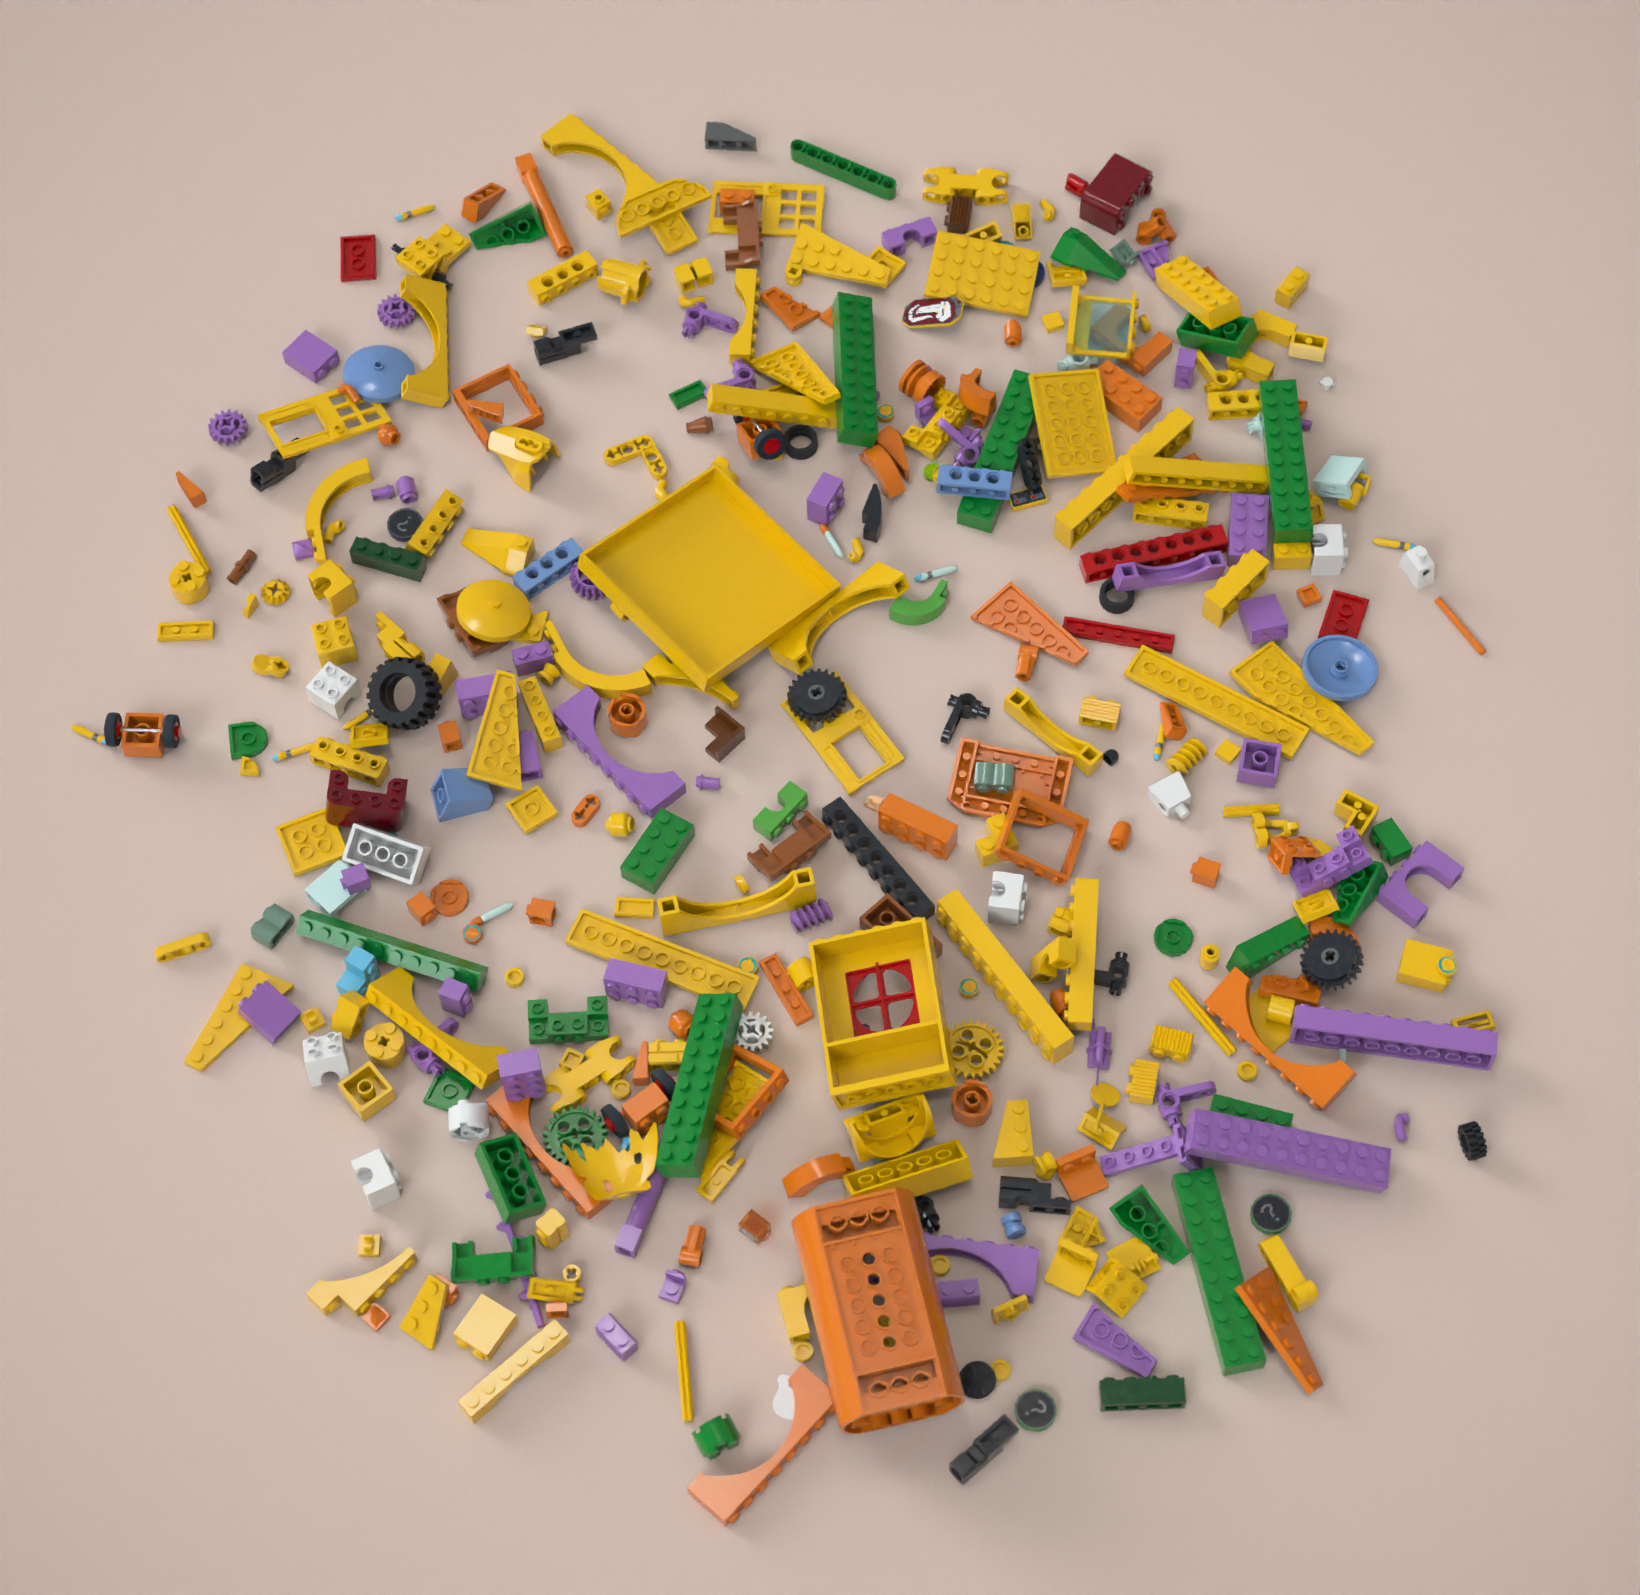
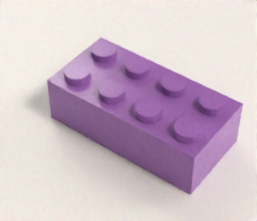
M1232 493L1229 515L1227 567L1236 565L1244 553H1248L1251 549H1254L1266 558L1269 495Z

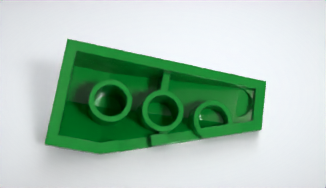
M1373 861V864L1340 881L1337 887L1338 896L1336 900L1340 910L1333 913V922L1352 926L1378 896L1381 885L1385 884L1389 878L1382 862Z
M1143 1184L1109 1207V1210L1123 1228L1171 1264H1176L1190 1254Z

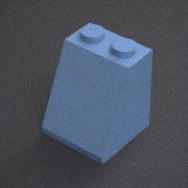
M468 768L441 769L431 788L438 821L443 822L488 810L494 800V794L490 790L489 783L466 777Z

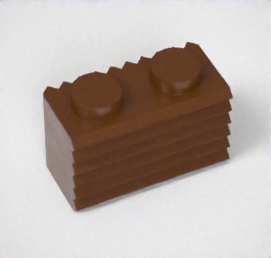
M953 195L951 202H947L946 212H949V216L945 215L944 226H947V232L966 234L969 231L972 197Z

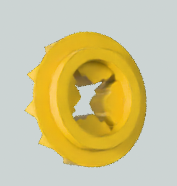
M280 578L277 580L271 579L268 583L264 582V586L261 588L263 601L270 605H279L290 596L289 585L286 581L280 580ZM277 587L278 591H276L273 595L271 590H275V588Z

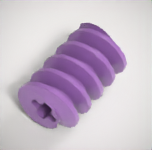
M822 898L818 899V904L814 901L811 902V907L807 904L804 905V911L800 907L796 909V913L793 910L789 911L791 924L797 934L798 928L805 932V925L812 929V922L819 926V919L826 923V916L833 920L832 911L828 903Z

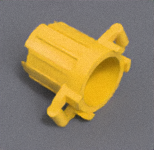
M605 258L600 268H604L602 275L597 277V288L604 293L621 297L622 305H627L629 301L638 303L642 299L647 285H650L651 278L648 277V270L651 271V267L647 266L646 260H641L636 265L613 258Z

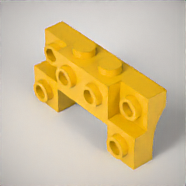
M941 388L933 397L934 407L939 410L924 429L911 425L902 436L904 445L918 450L932 460H935L948 442L952 440L936 424L939 419H945L956 430H959L973 413L972 410L960 402L955 392Z

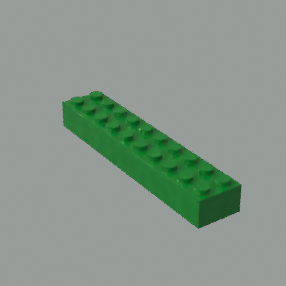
M838 292L832 304L835 387L841 395V398L836 400L837 442L872 448L878 437L872 298Z
M1014 369L975 468L1013 472V480L1019 465L1016 445L1023 438L1030 437L1036 422L1028 379L1030 373ZM963 496L957 510V524L992 533L1004 500Z
M1296 379L1259 381L1258 398L1274 543L1311 542L1313 524Z
M736 993L699 994L655 1162V1166L663 1178H701L715 1124V1116L718 1112L743 1011V1005Z
M1209 1167L1173 1174L1171 1185L1222 1375L1227 1376L1262 1369L1265 1366L1266 1357L1255 1318L1235 1290L1237 1286L1245 1281L1214 1169Z

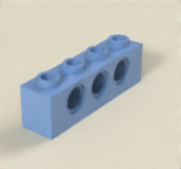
M949 464L939 465L937 493L1010 501L1013 472L989 470L987 468L978 469L968 466L958 467Z
M572 537L567 541L561 542L558 547L546 552L543 557L533 561L525 569L518 571L512 577L514 586L522 591L527 599L530 600L569 574L571 568L574 567V562H578L579 555L584 550Z

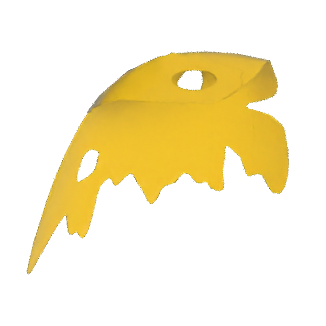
M655 1122L643 1140L638 1131L634 1132L630 1129V1150L628 1152L624 1148L617 1152L607 1139H605L604 1145L598 1151L591 1146L588 1147L586 1144L581 1143L586 1161H584L576 1150L571 1151L563 1143L564 1152L574 1172L581 1177L587 1178L583 1186L593 1199H623L640 1194L651 1188L650 1181H647V1178L655 1169L658 1149V1133ZM640 1152L642 1160L640 1164H636L634 1156ZM604 1180L609 1181L613 1186L611 1192L605 1190Z

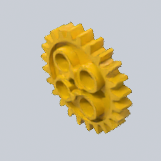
M969 1019L968 1024L961 1020V1026L954 1023V1030L948 1028L956 1079L962 1075L964 1076V1081L968 1077H971V1080H975V1077H978L982 1081L983 1075L990 1078V1071L996 1073V1066L1000 1067V1060L1004 1059V1054H1002L1004 1046H1001L1003 1045V1039H998L1000 1033H994V1027L988 1029L987 1022L981 1026L980 1020L973 1024L972 1020ZM970 1036L972 1037V1039L965 1040L963 1039V1037ZM986 1044L989 1045L990 1048L983 1049L981 1045ZM961 1052L963 1055L955 1056L954 1053ZM979 1061L981 1064L973 1065L971 1062Z

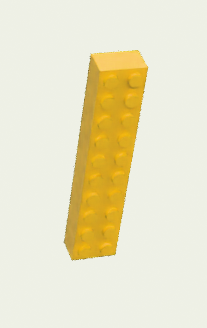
M1177 407L1174 411H1169L1165 419L1157 422L1149 433L1146 432L1137 444L1134 443L1125 455H1120L1115 464L1108 466L1105 472L1100 477L1097 476L1088 488L1085 487L1076 499L1070 500L1065 509L1059 510L1056 513L1054 538L1068 549L1073 548L1124 501L1116 492L1117 486L1127 482L1123 467L1129 455L1172 458L1192 440L1194 418L1180 407Z
M958 889L937 901L936 918L938 924L942 928L945 927L951 941L956 942L960 946L959 950L964 957L967 956L971 960L973 969L982 974L984 983L993 988L996 998L1004 1002L1007 1012L1011 1016H1015L1021 1030H1026L1032 1044L1037 1045L1041 1049L1043 1058L1046 1061L1049 1060L1054 1065L1071 1054L1074 1035Z

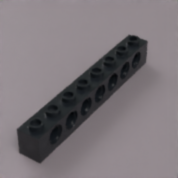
M841 796L822 808L821 819L823 823L833 829L835 837L845 843L847 851L857 857L859 865L868 870L871 879L880 884V888L885 895L888 893L913 917H925L927 920L935 914L933 902ZM844 820L845 822L839 823L837 821ZM862 847H868L869 849H867V850H862L861 848H862ZM877 860L880 861V863L875 864L873 863V861ZM891 874L892 877H885L884 875ZM897 888H903V889H905V890H903V891H897L896 889H897ZM909 902H915L916 904H915V905H909L908 903H909Z

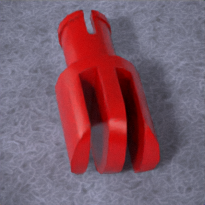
M1069 173L1065 189L1081 198L1089 186V182L1073 173Z

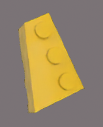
M1028 1099L1007 1100L992 1168L1033 1165L1034 1153Z

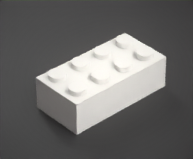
M353 823L342 860L354 865L363 863L368 870L411 885H419L431 848L361 823Z

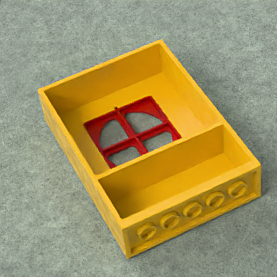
M914 917L905 922L896 921L891 925H878L868 930H856L850 934H837L832 938H819L809 942L830 1096L839 1110L957 1086L933 933L925 917ZM893 970L902 974L910 983L911 990L904 993L887 995L883 976L884 971ZM876 974L879 996L876 999L854 1002V995L860 982L867 975ZM912 999L913 1007L907 1020L900 1027L892 1028L888 1009L889 1004ZM880 1006L884 1029L881 1032H875L866 1028L858 1020L856 1012L861 1009Z

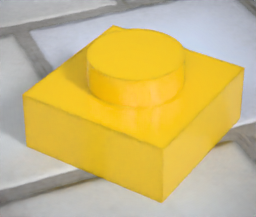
M530 324L526 326V333L531 334L533 338H541V336L547 334L548 327Z

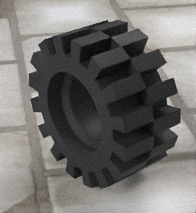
M1473 1121L1459 1125L1457 1128L1458 1140H1460V1147H1462V1152L1465 1153L1467 1160L1472 1161L1487 1156L1486 1140L1483 1137L1484 1133L1481 1132L1479 1124Z

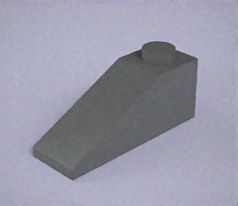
M707 122L705 149L756 152V138L725 123Z

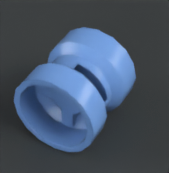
M1011 1212L1001 1218V1223L1006 1228L1005 1234L1007 1239H1016L1026 1234V1228L1021 1223L1022 1217L1019 1212Z

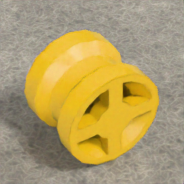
M790 264L786 267V283L789 286L800 285L803 281L801 266Z
M546 663L543 666L544 669L537 673V678L546 686H551L554 683L553 680L561 674L554 665Z
M1048 1150L1040 1157H1033L1034 1165L1041 1176L1045 1175L1049 1170L1057 1169L1055 1159Z

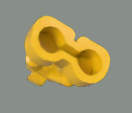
M1261 812L1252 814L1251 823L1257 849L1267 848L1271 837H1279L1281 835L1291 837V835H1296L1298 832V822L1289 823V820H1266ZM1266 827L1281 828L1283 832L1273 836Z

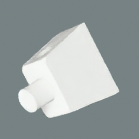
M1419 545L1406 551L1399 562V566L1417 591L1433 584L1435 564L1427 554V550Z
M1179 771L1148 787L1147 798L1165 816L1169 817L1177 813L1181 819H1185L1191 814L1187 808L1191 802V794Z

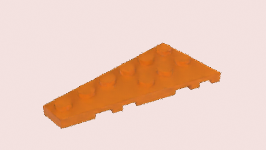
M1192 453L1188 456L1181 458L1188 460L1203 461L1195 453ZM1127 482L1117 486L1116 492L1127 503L1147 501L1148 498L1163 500L1168 496H1171L1173 499L1198 496V493L1212 495L1218 492L1216 490L1127 484Z
M1012 581L971 615V620L1027 645L1037 646L1040 651L1074 666L1089 655V651Z
M1268 1266L1237 1286L1235 1290L1309 1395L1322 1386L1323 1382L1272 1269Z

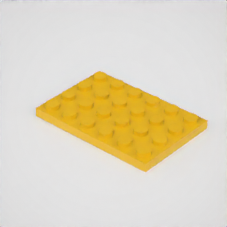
M938 230L924 297H958L966 306L1027 318L1041 252Z
M1099 369L1029 374V385L1047 479L1103 474L1108 466L1115 464L1116 458Z

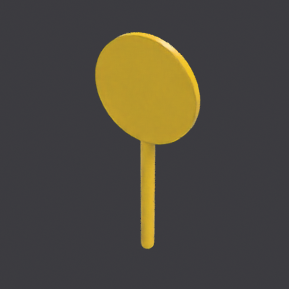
M1098 1083V1086L1095 1084L1090 1091L1091 1098L1100 1105L1094 1128L1095 1131L1099 1129L1104 1106H1115L1120 1100L1119 1091L1106 1083Z

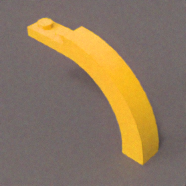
M367 458L348 463L331 473L318 486L309 501L305 518L306 533L308 539L312 540L313 548H317L314 556L316 563H320V566L327 561L323 539V524L326 514L333 503L344 493L357 486L372 482Z
M552 620L545 622L546 630L543 632L546 640H550L552 643L551 649L554 653L552 654L554 665L561 675L579 690L588 685L600 698L604 699L618 698L624 693L635 694L639 697L652 693L651 682L644 669L626 675H604L586 669L568 653Z

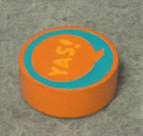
M469 924L464 927L462 935L468 944H476L481 941L483 933L477 924Z

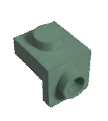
M1125 239L1109 250L1121 266H1124L1126 263L1131 265L1137 260L1136 256L1140 253L1139 250L1134 252Z

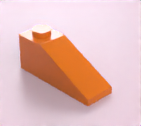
M490 182L466 196L463 201L461 217L473 223L483 219L504 194L506 188Z
M889 425L878 432V437L873 447L878 444L882 446L893 460L899 474L905 481H908L909 467L902 436L897 429L894 430Z

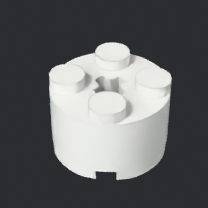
M460 1100L458 1105L449 1108L448 1129L451 1138L458 1141H471V1137H478V1140L489 1135L488 1104L470 1103L469 1100Z

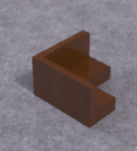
M716 706L715 716L705 724V729L716 738L705 748V751L720 763L745 739V728L723 709Z

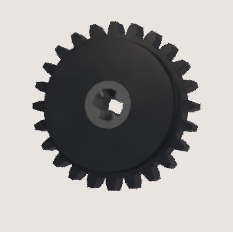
M820 668L815 672L811 669L810 673L804 671L802 677L797 675V681L792 680L793 686L788 687L787 701L788 705H790V711H793L795 717L799 716L800 721L806 719V724L813 721L814 725L817 722L824 724L825 720L831 722V717L838 718L837 712L842 713V707H846L847 690L840 677L835 678L834 672L828 674L827 669L824 672H821Z
M1327 929L1326 934L1320 931L1319 937L1313 935L1312 942L1307 940L1308 948H1302L1305 954H1300L1301 960H1303L1300 961V965L1303 967L1301 970L1303 974H1306L1307 981L1311 980L1310 982L1313 986L1317 984L1319 989L1325 986L1326 991L1333 987L1337 991V986H1341L1344 989L1346 982L1349 985L1352 984L1351 978L1357 979L1356 972H1362L1359 966H1364L1361 960L1364 958V955L1361 952L1362 949L1358 945V941L1356 939L1353 940L1351 934L1346 937L1345 931L1339 934L1337 929L1333 933H1330L1329 929Z

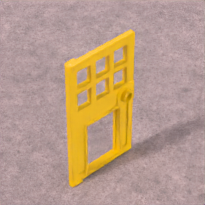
M713 180L707 233L738 235L737 225H724L723 218L715 217L717 195H720L721 188L755 189L756 197H763L761 219H758V221H762V232H759V236L797 237L799 221L815 222L814 229L822 233L825 185ZM782 192H797V200H782ZM802 193H817V200L801 201ZM781 206H796L795 215L780 214ZM801 207H816L815 215H800ZM780 220L795 221L794 229L779 228Z
M337 389L257 414L259 422L263 424L283 459L350 439L351 437L378 429L384 423L392 424L381 403H371L373 407L359 411L356 405L366 401L360 400L354 404L348 394L345 393L343 396L346 402L333 405L330 399L341 396ZM351 407L354 412L353 414L340 417L337 411ZM315 413L325 428V431L282 444L272 426ZM377 413L380 419L368 423L364 419V416ZM358 419L361 425L350 429L345 425L346 422Z
M834 671L835 678L839 676L841 682H844L847 690V699L854 707L845 714L837 712V719L830 723L825 720L824 724H822L824 727L813 733L806 725V719L800 721L799 716L795 717L793 711H790L787 699L780 705L839 780L849 796H851L864 785L903 762L905 758L840 674ZM858 729L862 731L886 762L861 779L857 777L834 747L835 743Z

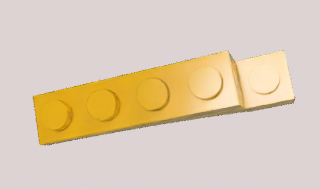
M657 653L642 666L650 682L655 687L658 685H676L702 691L674 662L671 663L666 656L663 657L660 653ZM723 679L704 691V693L724 702L734 711L740 706L739 694L734 689L731 690Z
M408 1247L386 1265L367 1274L338 1281L324 1282L320 1279L306 1295L309 1301L325 1316L335 1312L340 1305L339 1303L342 1302L359 1317L361 1314H365L377 1299H381L386 1294L387 1289L401 1279V1275L406 1270L413 1268L416 1264L417 1256Z

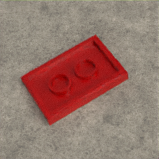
M375 234L340 237L341 282L376 280Z
M1333 589L1318 638L1328 635H1344L1357 640L1369 599Z

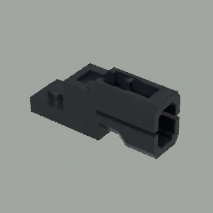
M589 322L558 331V337H546L535 340L533 345L540 366L582 353L581 344L598 340L593 323Z
M278 449L273 451L270 460L267 462L263 460L251 468V485L260 492L266 490L296 470V460L310 451L287 459H283Z
M1000 1177L998 1208L1016 1209L1019 1205H1028L1029 1212L1070 1215L1071 1200H1067L1064 1197L1051 1199L1052 1183H1042L1036 1178Z
M1006 1414L1002 1415L973 1441V1445L949 1463V1470L962 1485L967 1483L1003 1451V1445L1019 1432V1428Z

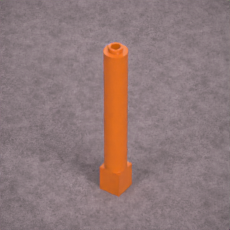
M531 152L515 157L518 174L523 184L525 183L557 256L563 258L570 256L573 252L572 244L542 182Z

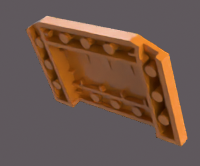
M961 737L947 801L966 814L986 818L1004 813L1006 816L1014 793L1022 787L1064 808L1074 758L1055 755L1054 758L981 744L980 740ZM976 762L1013 764L1015 766L1013 791L1002 794L998 793L997 790L980 792L978 789H975ZM1019 804L1013 821L1016 824L1037 828L1059 823L1022 804Z

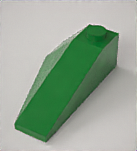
M531 201L469 233L476 250L530 243L547 235Z
M1070 227L1062 234L1050 255L1051 259L1064 266L1071 267V265L1081 267V271H1095L1098 276L1119 281L1127 273L1121 265L1087 234L1073 227Z

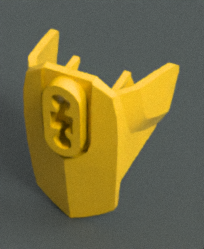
M508 425L492 431L489 438V450L500 456L514 483L527 492L532 490L531 474H536L532 464L540 461L542 457L547 461V452L557 458L561 457L559 449L554 442L539 433Z

